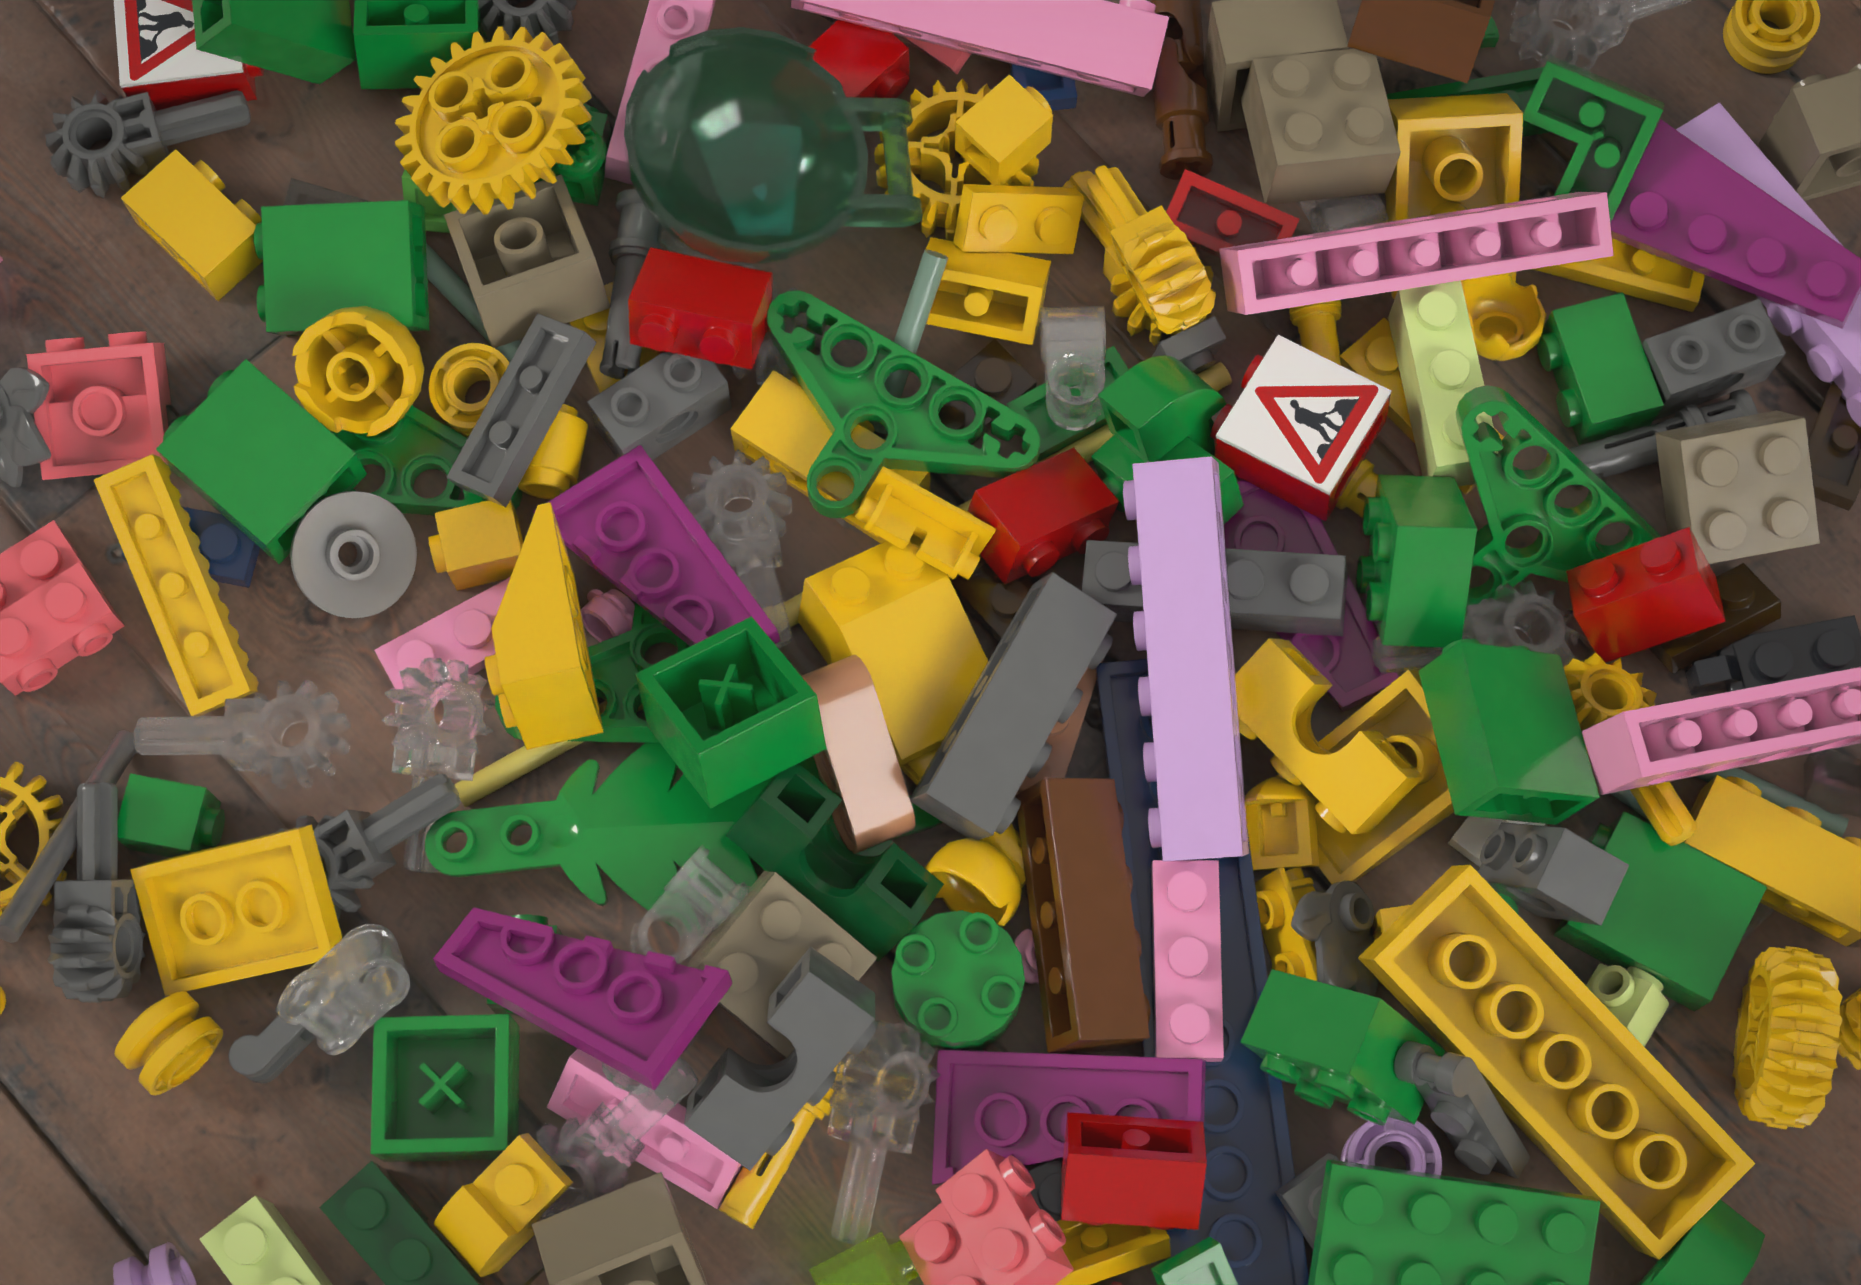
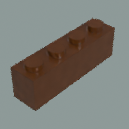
M1044 778L1015 795V798L1021 801L1017 816L1047 1052L1049 1054L1118 1051L1150 1038L1148 1024L1151 1015L1149 1000L1143 991L1139 962L1142 949L1141 938L1134 926L1130 895L1133 879L1131 870L1126 864L1122 838L1124 825L1123 809L1117 801L1114 779Z

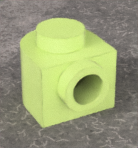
M1599 963L1586 985L1644 1047L1669 1006L1668 1000L1661 993L1664 988L1663 984L1651 974L1636 967L1630 966L1626 970L1621 966H1607Z

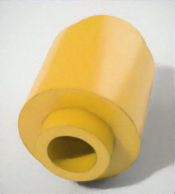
M566 404L561 406L518 485L521 491L535 497L552 500L571 486L577 484L588 424L583 419L577 417L578 411L575 408Z

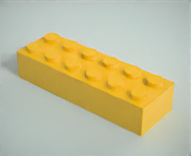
M1471 865L1451 866L1358 957L1447 1052L1470 1057L1475 1062L1502 1110L1583 1195L1593 1196L1601 1201L1599 1212L1635 1250L1660 1260L1755 1165L1753 1160Z

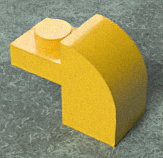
M529 1133L521 1134L473 1183L463 1185L438 1214L434 1226L480 1277H484L498 1272L535 1235L532 1224L541 1221L539 1217L574 1182Z

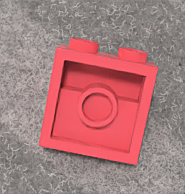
M146 331L108 334L109 347L85 349L84 337L45 340L46 353L26 354L28 369L40 374L50 385L46 399L34 412L35 425L51 452L50 459L40 463L42 480L107 474L151 454L160 456L156 448L163 442V436L169 427L166 405H171L164 343H148Z
M54 520L0 554V683L15 696L23 691L31 692L44 687L56 677L57 669L77 656H89L100 651L111 642L112 634L125 626L63 530Z
M988 1149L984 1150L936 1189L942 1202L899 1236L924 1285H1056L1074 1270L1061 1247L1066 1243L1062 1229L1050 1214L1040 1209L1031 1194V1191L1035 1189V1182L1028 1170L1017 1158L1012 1155L1005 1158Z

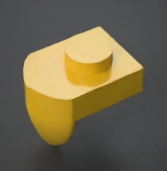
M1278 777L1266 779L1250 789L1245 795V809L1253 871L1276 870L1281 867L1291 869L1319 866L1315 798L1313 794L1302 785L1295 786L1286 779Z

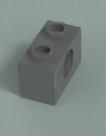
M1760 299L1644 340L1642 346L1664 404L1654 420L1674 414L1682 406L1692 403L1699 405L1730 394L1733 391L1766 381L1786 352Z
M665 351L587 401L596 430L617 459L641 445L651 460H654L732 409L728 382L712 361Z
M1501 822L1499 829L1493 832L1483 845L1480 854L1482 864L1478 873L1497 893L1511 897L1518 906L1536 916L1602 925L1629 865L1566 828Z

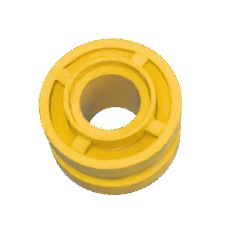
M1736 0L1723 27V39L1727 51L1738 64L1757 73L1772 74L1789 69L1798 62L1817 32L1820 23L1818 3L1816 0ZM1762 20L1775 23L1780 30L1770 28Z
M467 343L452 348L437 361L430 375L429 396L434 409L452 429L468 438L510 362L497 349L481 343ZM481 380L490 381L489 393L482 401L474 404L465 403L466 392L472 384Z
M187 991L173 993L147 1008L132 1022L115 1048V1057L127 1069L132 1070L144 1066L139 1075V1082L153 1096L165 1093L192 1077L209 1060L223 1037V1029L211 1017L206 1016L195 1020L199 1011V1004Z

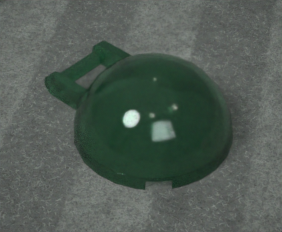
M745 27L708 30L681 39L670 45L669 56L655 65L649 73L643 70L638 77L626 105L624 149L630 179L652 217L671 237L693 252L720 262L747 266L778 263L815 249L842 227H908L922 220L921 200L913 194L907 127L913 122L911 104L906 100L897 98L846 97L840 81L813 60L816 52L815 49L776 32ZM863 131H882L888 194H864L867 182L868 149Z

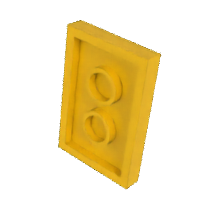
M312 824L159 860L130 869L165 996L179 991H190L331 960L347 953Z

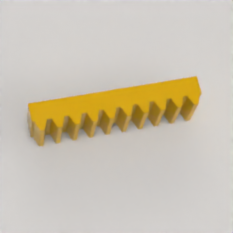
M151 454L94 479V482L191 716H202L258 692L257 686L259 682L257 677L249 671L247 653L239 647L237 642L239 638L238 631L229 623L228 615L230 612L228 607L218 596L220 588L218 583L210 577L208 572L210 564L208 560L200 553L198 548L201 543L199 537L191 530L189 526L191 520L189 513L181 507L179 502L181 494L169 478L172 472L160 456Z

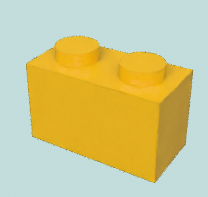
M175 149L125 193L121 199L135 222L211 296L219 301L263 262V260L258 258L254 245L255 226L257 223H262V219L243 199H240L234 205L222 194L221 191L226 188L225 184L205 162L199 160L195 165H192Z
M930 237L925 250L941 253L948 257V261L926 324L1033 345L1042 315L1051 261L1014 253L963 252L953 241Z

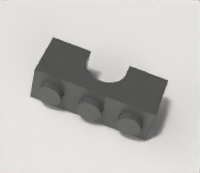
M812 947L805 952L769 997L767 1023L791 1041L795 1048L786 1059L778 1063L759 1065L744 1059L728 1047L687 1099L684 1125L749 1171L765 1152L770 1156H774L784 1146L795 1126L792 1119L806 1102L811 1106H815L823 1099L835 1080L836 1072L833 1071L834 1068L848 1052L853 1056L859 1054L869 1043L877 1029L878 1023L875 1021V992Z

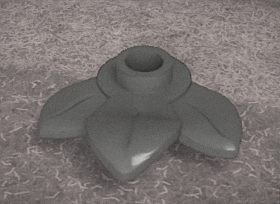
M25 367L11 368L0 379V479L14 488L21 486L23 466L36 465L51 457V452L31 415L46 399L50 385L40 374Z
M1352 881L1336 882L1325 892L1312 891L1305 894L1298 902L1291 926L1306 940L1315 941L1317 981L1344 989L1351 988L1352 991L1370 996L1375 995L1379 980L1358 959L1373 943L1370 932L1374 922V908L1370 898L1358 884Z

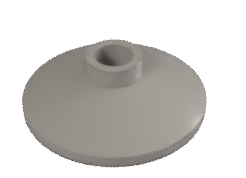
M346 491L320 500L302 517L292 538L290 551L291 567L299 588L315 606L335 616L364 618L386 610L404 594L415 572L417 547L408 521L393 504L371 493ZM351 542L357 549V557L352 564L345 566L339 560L338 551L344 543Z

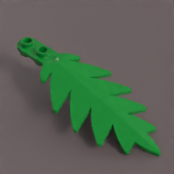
M645 743L624 760L597 790L596 785L600 766L596 760L589 759L569 777L559 791L556 800L450 812L431 825L425 839V852L432 866L442 874L450 877H467L561 866L569 879L586 897L595 904L604 906L608 903V897L600 874V867L620 889L644 909L669 926L693 939H698L702 936V929L676 864L695 884L731 912L758 877L749 857L750 855L725 835L773 777L710 809L684 774L672 787L678 766L660 743ZM813 756L799 763L818 780H821ZM911 802L916 826L914 830L895 838L920 833L943 822ZM831 814L829 818L831 830L837 840L846 847ZM522 825L530 826L532 829L530 840L521 846L513 845L511 842L513 831ZM455 833H465L467 836L465 847L457 853H449L447 851L448 839ZM892 839L856 854L869 857L880 855L893 841ZM754 860L764 871H768L756 860Z

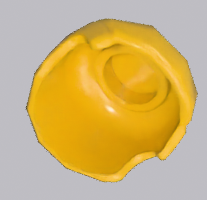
M1510 273L1461 280L1477 355L1490 360L1506 361L1523 356L1539 343L1547 315L1540 299L1537 298L1538 292L1535 285L1521 286L1512 279Z
M974 838L949 842L924 867L944 884L935 898H943L951 912L963 910L971 913L980 912L988 914L996 921L997 925L1002 927L1006 925L1018 909L1021 900V883L1012 861L991 843Z

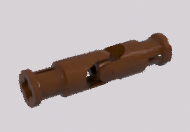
M1147 0L1156 5V14L1169 17L1153 82L1156 127L1163 132L1164 155L1159 163L1160 174L1172 180H1180L1186 169L1203 177L1211 172L1213 157L1212 154L1206 151L1204 127L1209 123L1210 117L1207 80L1204 77V44L1200 0Z

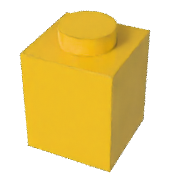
M1009 74L956 121L955 150L992 185H1004L1051 143L1053 122L1051 107L1043 95L1035 88L1030 86L1023 88Z
M511 499L506 508L488 500L434 513L439 534L428 537L433 563L437 573L447 571L457 591L511 577L524 543L518 515Z

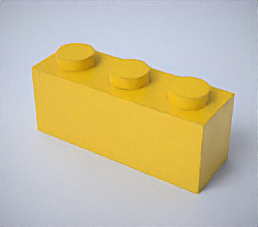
M773 370L731 427L735 451L808 497L807 475L832 433L795 376L789 380ZM869 421L859 423L851 434L853 442L866 450L878 448L886 441L874 434L875 429ZM889 469L930 491V472ZM830 472L820 479L817 489L825 499L841 501L852 493L854 483L845 473ZM858 509L853 514L841 518L877 542L883 543L886 541L872 532L863 530L865 523L855 518Z
M1716 775L1700 790L1690 811L1697 824V831L1690 838L1686 839L1684 843L1767 886L1760 903L1846 947L1861 939V839L1856 837H1845L1843 839L1821 828L1822 822L1815 815L1797 807L1787 806L1782 808L1762 798V791L1757 786L1738 777L1728 776L1723 778Z

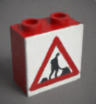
M114 0L119 80L126 97L148 92L157 111L236 90L242 91L247 101L257 100L255 77L264 76L263 68L196 50L192 0Z
M1278 335L1265 357L1257 354L1250 363L1241 383V388L1244 390L1235 405L1226 404L1217 416L1210 433V438L1216 440L1215 457L1234 470L1235 476L1327 521L1386 422L1391 390Z

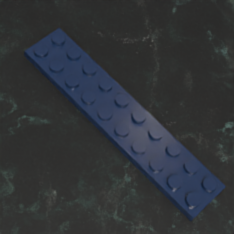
M1147 659L1100 663L1095 670L1108 779L1115 780L1117 801L1121 804L1124 813L1122 829L1126 864L1132 873L1133 886L1130 896L1134 926L1140 935L1142 945L1139 959L1143 991L1149 1000L1151 1011L1148 1024L1150 1038L1141 1041L1142 1057H1155L1151 865L1153 860H1163L1162 847L1152 848L1149 836V809L1159 808L1157 781L1147 782L1145 777L1143 746L1144 743L1154 742L1152 716H1142L1138 694L1139 677L1149 676ZM1248 837L1249 854L1193 859L1219 860L1224 1058L1222 1062H1206L1204 1134L1207 1166L1199 1229L1173 1228L1166 1230L1170 1237L1171 1257L1208 1237L1218 1241L1222 1246L1238 1285H1308L1309 1275L1303 1234L1275 1193V1191L1295 1178L1282 1080L1261 1070L1260 1065L1263 1059L1241 1043L1268 979Z

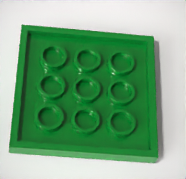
M1327 1159L1308 1285H1589L1601 1201L1593 1196Z

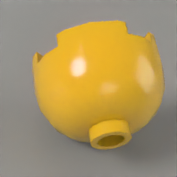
M367 306L335 310L306 328L293 348L292 356L297 355L295 370L298 383L294 385L295 395L305 410L329 431L339 433L341 430H346L356 434L368 433L367 436L377 435L401 420L421 392L424 366L420 347L408 328L388 312Z

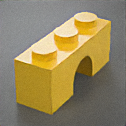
M1269 638L1235 674L1239 732L1250 740H1255L1258 737L1274 753L1270 763L1275 770L1295 786L1303 783L1319 800L1315 805L1318 814L1338 832L1344 833L1348 830L1351 834L1370 833L1423 778L1379 731H1359L1344 748L1335 753L1324 749L1317 742L1311 729L1312 711L1318 700L1333 685L1289 640Z

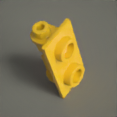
M884 466L861 501L860 508L855 515V518L865 523L863 530L872 532L903 550L909 543L912 534L921 538L922 543L915 557L943 571L952 579L957 574L967 580L971 577L980 560V553L996 531V528L974 517L968 511L954 506L918 486L912 480L904 478Z
M1281 867L1255 882L1261 931L1272 961V969L1317 981L1315 941L1306 940L1291 926L1299 900L1305 894L1315 891L1314 883L1311 877H1304L1302 868H1293L1285 871V868Z

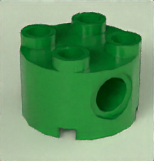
M963 910L938 913L916 925L898 944L891 971L895 1010L908 1033L920 1042L923 1041L928 1046L937 1048V1050L979 1051L1000 1039L1017 1016L1025 982L1021 953L1009 933L997 925L996 921L988 914L980 912L971 913Z

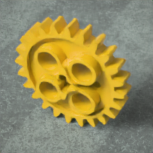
M497 27L492 41L486 43L480 33L475 32L470 49L464 51L456 42L452 43L451 60L446 63L441 59L433 57L430 61L436 73L431 78L416 76L413 79L422 91L420 95L406 96L402 99L403 104L411 114L396 119L395 124L403 132L404 136L395 141V146L404 155V158L400 161L401 165L426 197L431 195L442 208L452 203L460 214H465L474 203L483 215H487L492 208L494 199L499 198L507 210L513 209L516 192L522 190L526 196L534 199L536 197L534 182L541 178L548 183L554 184L557 179L551 168L555 163L572 165L574 160L566 151L567 145L582 144L586 140L576 125L591 121L592 116L583 105L591 99V94L583 84L586 78L575 61L570 57L562 44L553 45L546 33L541 32L533 39L525 27H520L511 39L503 27Z

